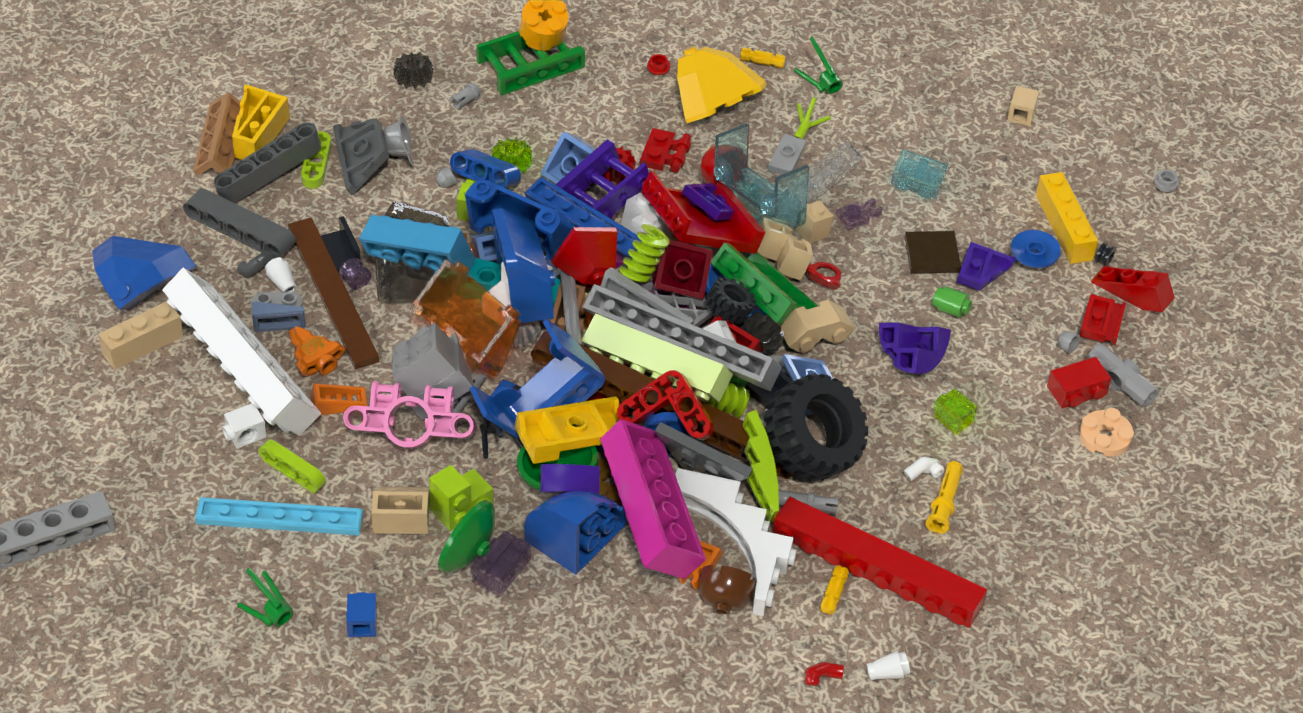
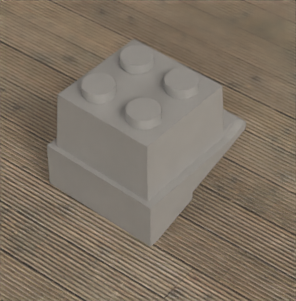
M436 323L429 327L421 328L415 336L407 341L399 342L392 350L393 378L396 382L401 383V388L407 396L424 400L426 385H431L432 388L444 389L453 386L454 400L469 392L470 388L474 386L458 335L454 333L448 337ZM418 404V407H411L421 420L428 417L421 405Z

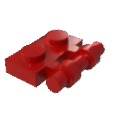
M652 128L640 158V165L645 163L647 168L663 171L665 165H669L672 172H679L686 161L685 154L689 152L691 147V135L685 133L682 135V138L675 140L674 132ZM671 150L676 151L673 155L669 154Z

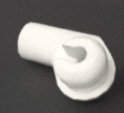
M921 457L903 472L910 481H913L922 473H931L934 478H938L944 473V467L938 459Z

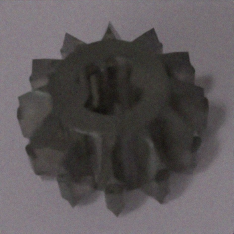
M412 51L409 55L402 53L401 58H396L393 68V74L398 85H404L406 89L413 86L415 90L417 86L425 88L426 83H431L432 73L434 72L429 56H422L421 52L413 54Z
M760 312L753 313L741 327L742 330L760 340L761 353L766 356L772 355L784 342L785 334L781 331V326L777 325L768 315H763Z

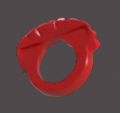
M816 262L813 265H808L806 273L811 280L833 290L840 288L842 275L836 266L827 262ZM826 267L833 270L836 275L825 277L818 273L817 269Z

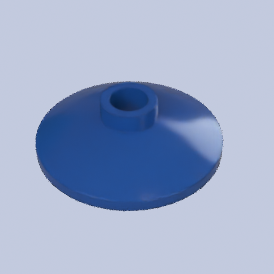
M1040 230L1020 232L1013 238L1011 243L1013 256L1020 263L1029 267L1044 268L1051 266L1059 259L1061 253L1058 241L1052 235Z

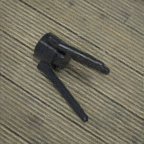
M481 413L482 424L479 428L482 434L483 458L487 459V433H497L499 438L503 437L502 428L484 418ZM511 435L521 449L523 446L522 441Z

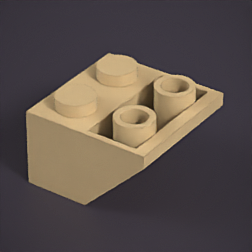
M375 487L371 512L373 533L428 534L429 487Z

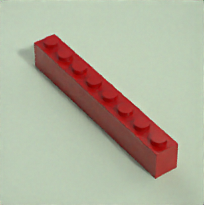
M791 496L774 519L773 533L793 537V544L800 547L804 552L815 554L825 559L831 565L846 567L854 576L872 581L879 588L893 591L907 601L916 602L932 613H939L949 618L957 625H964L970 628L984 606L988 589Z

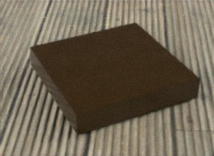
M955 231L905 232V243L911 274L960 273L961 264Z

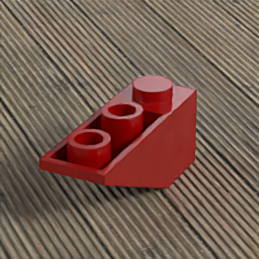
M1107 266L1103 267L1091 280L1093 284L1146 311L1163 312L1175 298L1168 273Z

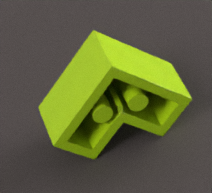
M449 465L429 477L430 511L449 531L455 529L462 518L479 502L488 500L494 505L493 488L474 468L461 475L452 465Z

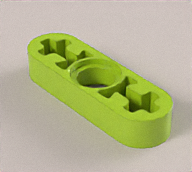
M318 131L320 142H322L321 149L303 162L301 171L302 184L310 189L320 187L325 179L331 152V137L323 131ZM313 158L323 159L321 162L318 163L310 161ZM312 171H316L314 178H311Z
M269 439L258 449V453L264 462L310 492L316 493L325 485L326 479L320 470L276 441Z

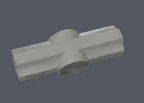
M1101 343L1095 345L1088 354L1087 359L1098 358L1111 377L1110 386L1115 391L1124 390L1140 405L1145 407L1152 404L1158 396L1159 389L1140 375L1139 367L1131 359L1122 360Z

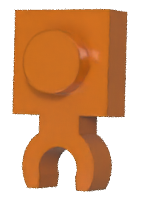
M700 541L706 560L685 579L678 577L681 584H684L687 579L693 578L691 586L695 590L699 587L703 567L713 565L714 570L723 555L721 548Z

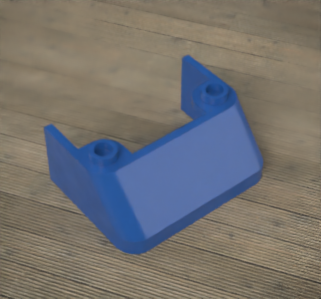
M503 208L492 209L497 263L501 264L503 262L508 278L513 325L554 318L551 286H555V276L553 270L549 271L541 247V244H543L541 231L536 229L534 224Z
M548 319L543 324L552 338L549 343V351L555 358L519 390L512 386H502L490 396L475 386L470 388L483 417L519 440L521 439L515 430L517 412L584 402L600 389L605 381L600 368L576 340Z

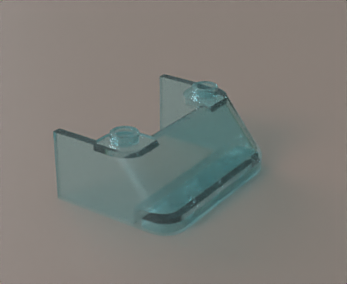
M746 123L716 135L714 163L716 179L768 217L791 228L804 225L807 212L809 166L804 165L775 177L774 186L748 167L749 124Z

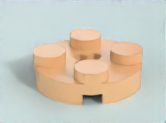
M1115 408L1097 410L1089 413L1082 419L1080 439L1088 450L1094 453L1098 451L1104 453L1103 456L1111 457L1123 454L1129 448L1134 431L1130 422L1121 415L1119 410ZM1102 430L1110 431L1111 436L1101 434Z

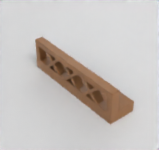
M230 92L209 104L193 169L196 175H200L210 168H213L220 174L233 165L235 156L232 135L236 118L240 111V101Z

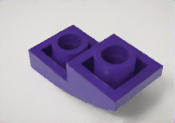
M574 464L541 465V492L553 494L571 491L600 493L599 466Z

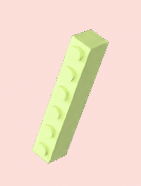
M596 313L581 340L589 349L608 356L610 359L621 364L630 365L631 369L642 374L645 372L652 374L651 378L657 379L669 370H676L687 378L698 398L706 402L709 399L720 402L733 376V373L723 364ZM672 378V379H671V381H672V383H673L672 386H673L674 388H677L678 386H677L676 382H677L678 380L675 379V378Z

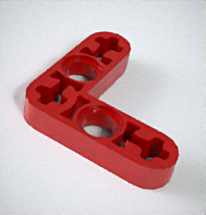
M676 370L665 372L623 401L617 409L619 420L622 419L639 424L668 403H671L687 432L692 437L706 440L714 431V424L689 381L682 373ZM672 378L678 380L676 382L678 386L676 389L673 387H668L672 384ZM661 385L662 387L667 389L663 391L661 388H659V386ZM651 391L658 393V401L654 405H648L646 397ZM686 398L693 400V408L689 412H683L681 409V403ZM642 405L646 410L644 411L638 407ZM629 407L636 409L633 412V418L626 417L629 413L627 410ZM696 416L699 422L706 423L703 426V433L695 431L698 425L695 420L691 419L692 417Z

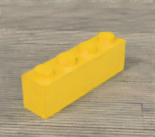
M1064 173L1040 175L1036 197L1069 263L1075 264L1094 260L1098 239Z

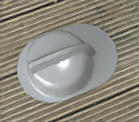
M401 116L398 122L385 128L384 137L388 154L395 157H408L411 166L414 167L410 130L407 121Z

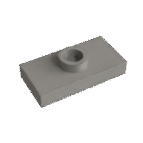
M784 134L768 165V171L791 178L806 147V140Z

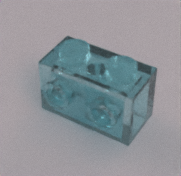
M902 149L892 174L891 184L900 190L916 192L923 198L937 199L946 177L948 164Z

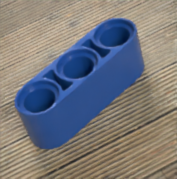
M475 149L456 152L450 158V166L454 172L474 181L488 180L508 188L517 185L521 180V173L518 167Z

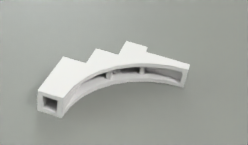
M677 468L675 476L687 509L710 520L725 531L738 545L748 561L753 579H757L753 614L764 616L766 606L771 607L775 591L771 590L772 584H778L780 574L786 575L788 565L794 566L797 550L792 549L793 537L769 532L770 521L766 520L767 509L743 504L744 493H740V481Z

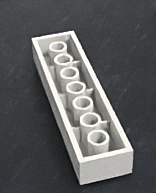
M182 268L162 289L169 298L167 303L176 311L182 313L180 318L188 326L194 327L195 331L193 334L200 341L206 342L209 345L207 348L208 352L216 359L222 361L220 366L229 375L235 376L236 380L234 383L242 391H247L250 394L248 397L249 401L255 407L261 408L264 411L262 416L268 423L273 426L277 424L286 433L291 431L300 436L320 416L321 412L210 283Z

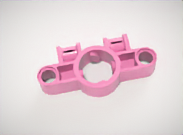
M373 381L370 407L351 406L347 408L343 416L344 423L348 428L357 431L386 433L393 443L406 448L424 446L433 437L467 439L472 437L477 430V423L474 418L463 413H453V386L444 389L432 388L431 385H426L424 400L413 396L401 397V383L396 382L395 385H389ZM419 404L428 415V418H425V428L427 431L416 441H414V438H404V441H402L393 430V426L396 423V416L394 414L403 405L418 407ZM360 411L364 419L360 425L355 426L351 418L355 412ZM467 419L470 423V428L466 433L461 434L457 430V424L460 420Z

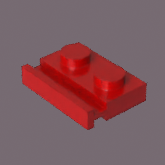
M1090 294L1080 337L1100 342L1107 340L1111 341L1112 345H1116L1126 303L1119 304L1115 303L1113 299Z

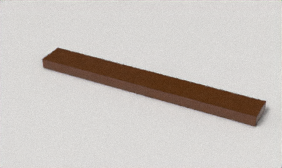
M312 217L289 223L288 230L296 238L295 245L354 369L378 363L379 355Z

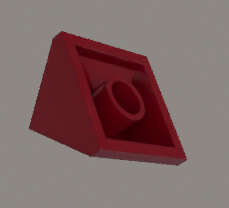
M669 239V245L664 248L665 252L660 256V261L655 265V271L652 273L653 288L704 300L713 250Z

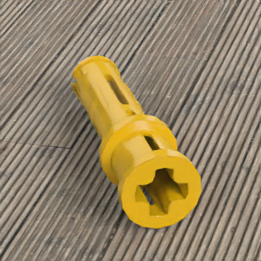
M951 461L947 463L939 494L931 503L932 512L927 517L925 525L932 532L944 534L949 530V518L955 511L953 500L964 469L959 462Z

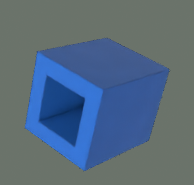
M359 592L347 594L346 623L348 637H376V593Z

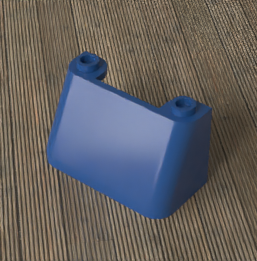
M478 180L474 182L465 193L471 230L482 234L484 228L493 226L491 210L503 208L534 224L536 229L541 231L542 238L544 239L541 247L547 253L545 257L546 264L557 269L552 264L551 259L573 227H576L575 224L555 210L491 181Z

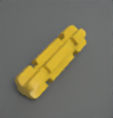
M745 47L742 48L740 53L742 61L749 62L751 60L756 64L774 65L777 68H783L786 61L784 55L776 54L775 56L770 52L752 51V49Z
M838 565L834 568L825 597H823L820 610L822 613L829 615L835 613L836 605L844 589V583H846L849 570L846 567Z

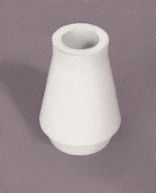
M279 257L272 259L266 264V276L282 292H295L297 290L287 261Z
M895 651L872 663L866 664L870 681L875 679L904 678V675L910 674L905 652L898 653V651Z

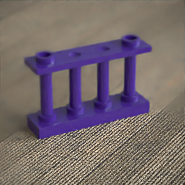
M607 139L555 185L611 218L626 205L627 199L637 195L642 190L643 183L649 175V170L645 163H642L633 170L619 161L620 158L614 143ZM611 167L626 176L617 186L601 176ZM592 183H595L609 193L600 201H597L584 192V190Z

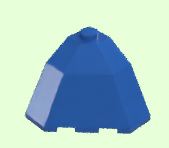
M111 236L92 250L94 269L104 289L119 310H130L166 282L171 281L182 268L190 272L197 268L182 246Z

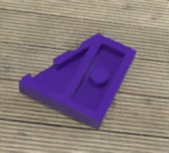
M714 184L685 185L682 194L688 198L690 204L704 210L708 218L714 221L731 219L734 210L722 195L716 196L714 194L716 189Z
M970 242L956 282L980 291L1012 268L1016 258Z

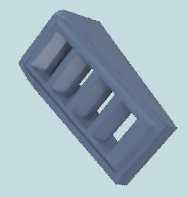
M251 302L254 332L290 330L296 326L306 328L304 307Z

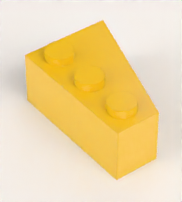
M244 84V94L240 101L239 115H237L232 135L235 158L243 160L274 141L290 119L288 97Z

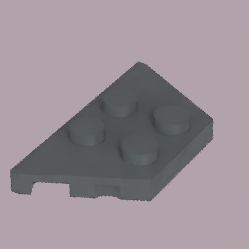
M377 118L368 119L364 122H351V125L348 127H342L340 124L333 126L346 190L351 195L355 194L389 157L382 124Z
M661 422L655 430L657 436L674 458L686 470H696L703 474L736 481L748 479L753 468Z

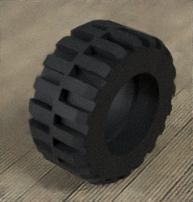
M809 374L777 390L767 404L766 409L768 411L764 413V422H766L764 428L771 449L775 454L774 458L778 463L781 462L784 465L783 468L787 472H795L794 476L803 480L807 478L809 481L825 480L851 468L863 455V450H865L867 445L865 436H868V426H865V421L867 420L866 413L861 410L860 406L862 404L859 398L855 399L852 395L854 392L848 386L844 387L842 381L836 378L831 380V376L826 374ZM806 408L814 412L821 420L826 432V446L818 443L809 432L805 418Z

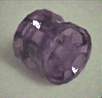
M358 258L347 260L339 270L342 279L347 281L353 290L366 286L371 279V272L366 267H363L362 262Z

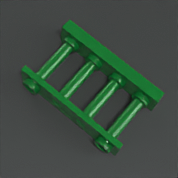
M519 31L476 45L477 63L481 64L489 61L497 71V91L501 96L585 68V50L580 45L569 49L564 41L559 46L556 45L560 53L551 56L546 51L533 49L539 60L528 63L520 53V50L529 48L524 38L520 36ZM510 54L518 64V67L507 70L499 60V57Z
M724 242L711 261V264L725 277H728L730 281L733 278L736 279L738 284L742 282L744 288L748 287L750 289L749 293L755 295V304L778 324H783L789 314L796 308L804 306L807 310L818 307L814 301L759 252L757 254L751 253L746 259L731 244Z

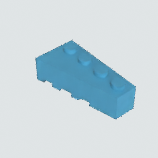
M371 215L359 238L366 253L394 263L403 260L410 268L420 270L421 266L434 270V275L443 278L445 274L455 276V281L462 284L465 283L475 262V258L462 230L454 226L445 227L433 223L414 222L409 219L401 220L389 216Z

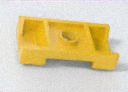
M615 396L517 412L515 430L533 464L559 460L560 451L601 445L600 438L619 421L617 415L619 400Z

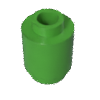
M946 286L945 288L939 287L936 290L932 305L937 307L939 311L962 318L963 314L968 315L970 312L972 301L969 300V294Z

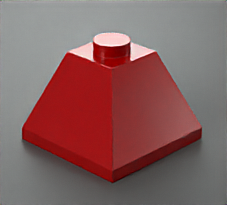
M573 227L551 259V262L554 266L582 284L601 285L605 271L610 267L616 268L618 231L616 228Z

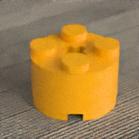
M529 0L524 5L519 34L524 38L529 47L540 51H547L556 45L559 46L563 42L569 19L566 4L561 0Z

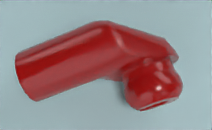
M828 662L817 663L806 668L804 681L808 685L817 686L820 682V676L842 679L844 665Z

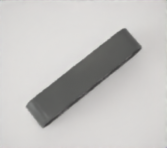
M308 122L302 123L218 174L214 178L217 194L233 203H237L316 154L321 149L316 126Z
M200 188L183 205V210L188 217L261 253L266 250L270 251L273 259L282 258L296 244L295 236L287 228L204 188Z

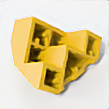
M696 46L683 50L684 54L678 59L677 79L686 123L709 117L715 114L721 105L725 104V107L736 104L742 101L743 97L762 91L767 85L764 79L730 52L708 47L697 49Z

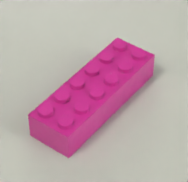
M620 419L600 440L611 469V475L618 489V495L626 512V518L629 521L633 539L637 544L641 562L645 568L685 579L706 558L664 443L654 430Z

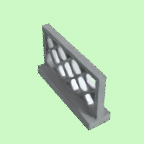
M610 267L605 271L600 286L697 327L715 314V311L708 309L709 306L706 305L707 300L705 297L704 300H698L690 297L675 296L674 293L668 292L669 296L658 295L657 291L662 290L653 288L652 273L648 282H638L630 280L620 273L619 267L617 269ZM678 304L689 305L690 309L679 308ZM695 306H702L707 310H698Z

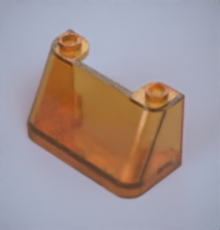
M445 259L409 309L416 316L425 317L430 325L436 323L448 337L456 333L459 337L462 351L466 353L468 358L467 361L476 369L497 377L504 367L522 322L519 318L521 313L508 304L506 307L468 274L470 269L463 263L457 261L454 264Z

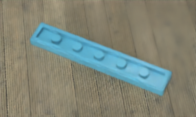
M200 497L195 522L202 525L360 536L364 511L360 508Z

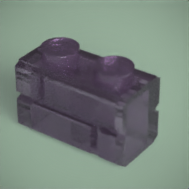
M503 531L498 539L494 537L490 541L491 547L484 557H477L471 566L472 582L497 597H501L531 560L530 543L520 538L517 539L516 536L507 531Z

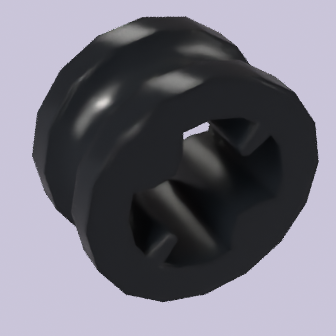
M1104 241L1096 254L1095 262H1103V265L1107 267L1115 255L1116 247H1109L1108 243Z

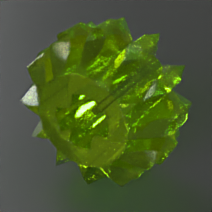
M507 137L505 141L498 140L497 145L493 146V157L515 165L520 172L526 173L527 168L531 167L532 150L531 146L526 144V140L519 141L517 137L514 140H510Z

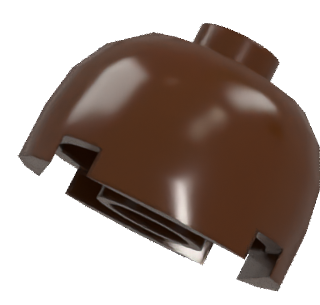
M708 565L702 569L699 590L706 603L714 607V612L728 615L730 611L740 610L749 603L753 596L757 579L750 580L751 574L738 568L721 566V571L713 570V565Z

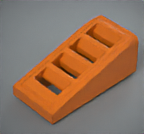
M313 383L310 400L321 412L320 415L344 413L351 406H368L365 387ZM357 395V401H353L352 396Z

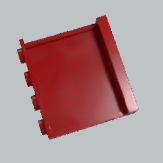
M650 170L647 179L643 183L642 193L679 242L721 248L725 242L731 244L737 251L757 254L766 232L727 184L717 182L714 194L716 196L722 195L732 207L734 213L729 220L714 221L706 216L704 210L690 204L688 198L682 194L683 190L666 188L655 172Z

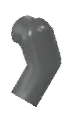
M266 250L248 263L245 261L240 262L237 272L243 275L244 278H251L273 259L272 253Z

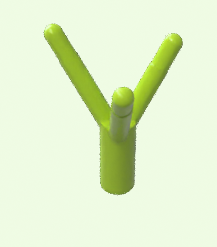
M815 97L810 102L805 118L802 105L800 103L797 104L801 124L794 135L796 138L803 139L810 127L831 119L830 116H826L812 122L809 121L816 103Z

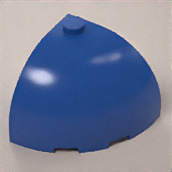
M588 491L562 493L544 501L527 515L524 525L525 542L577 575L627 525L626 512L616 502L598 493Z

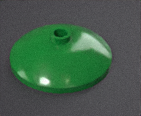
M523 445L517 457L518 472L529 486L541 490L542 464L597 466L596 446L560 451L559 460L533 464Z
M483 500L476 504L455 527L439 557L438 568L444 573L458 571L472 564L479 556L484 557L491 547L489 541L495 527V508L490 501Z

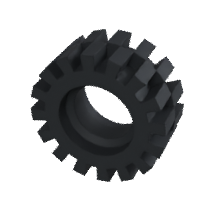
M724 277L723 279L718 278L705 299L707 300L706 305L709 306L708 309L715 311L714 315L716 317L720 315L723 321L728 319L731 324H734V322L741 324V322L744 323L756 305L755 295L749 293L750 289L748 287L744 288L742 282L738 284L736 279L732 278L730 281L728 277Z

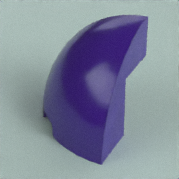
M900 322L879 323V337L882 349L890 355L894 361L893 365L898 369L915 374L927 373L933 370L944 357L950 340V329L942 327H916Z

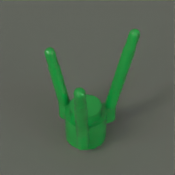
M810 37V41L826 70L819 77L820 83L798 68H795L794 72L817 87L820 93L825 90L828 94L836 93L842 88L843 82L835 73L830 62L827 61L815 38Z
M247 568V574L268 598L263 608L265 615L241 602L237 603V607L263 621L268 627L273 624L276 627H281L293 616V608L285 601L266 571L262 572V576L273 594L252 569Z

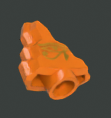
M298 326L289 330L291 344L296 349L294 352V357L297 360L296 368L302 376L309 377L318 372L321 375H327L335 370L338 360L341 359L346 351L345 347L337 341H329L324 336H314L309 330Z

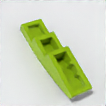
M757 410L746 413L742 424L749 438L744 452L751 464L750 467L753 468L747 481L761 508L767 509L766 518L772 523L779 512L776 466L767 433Z

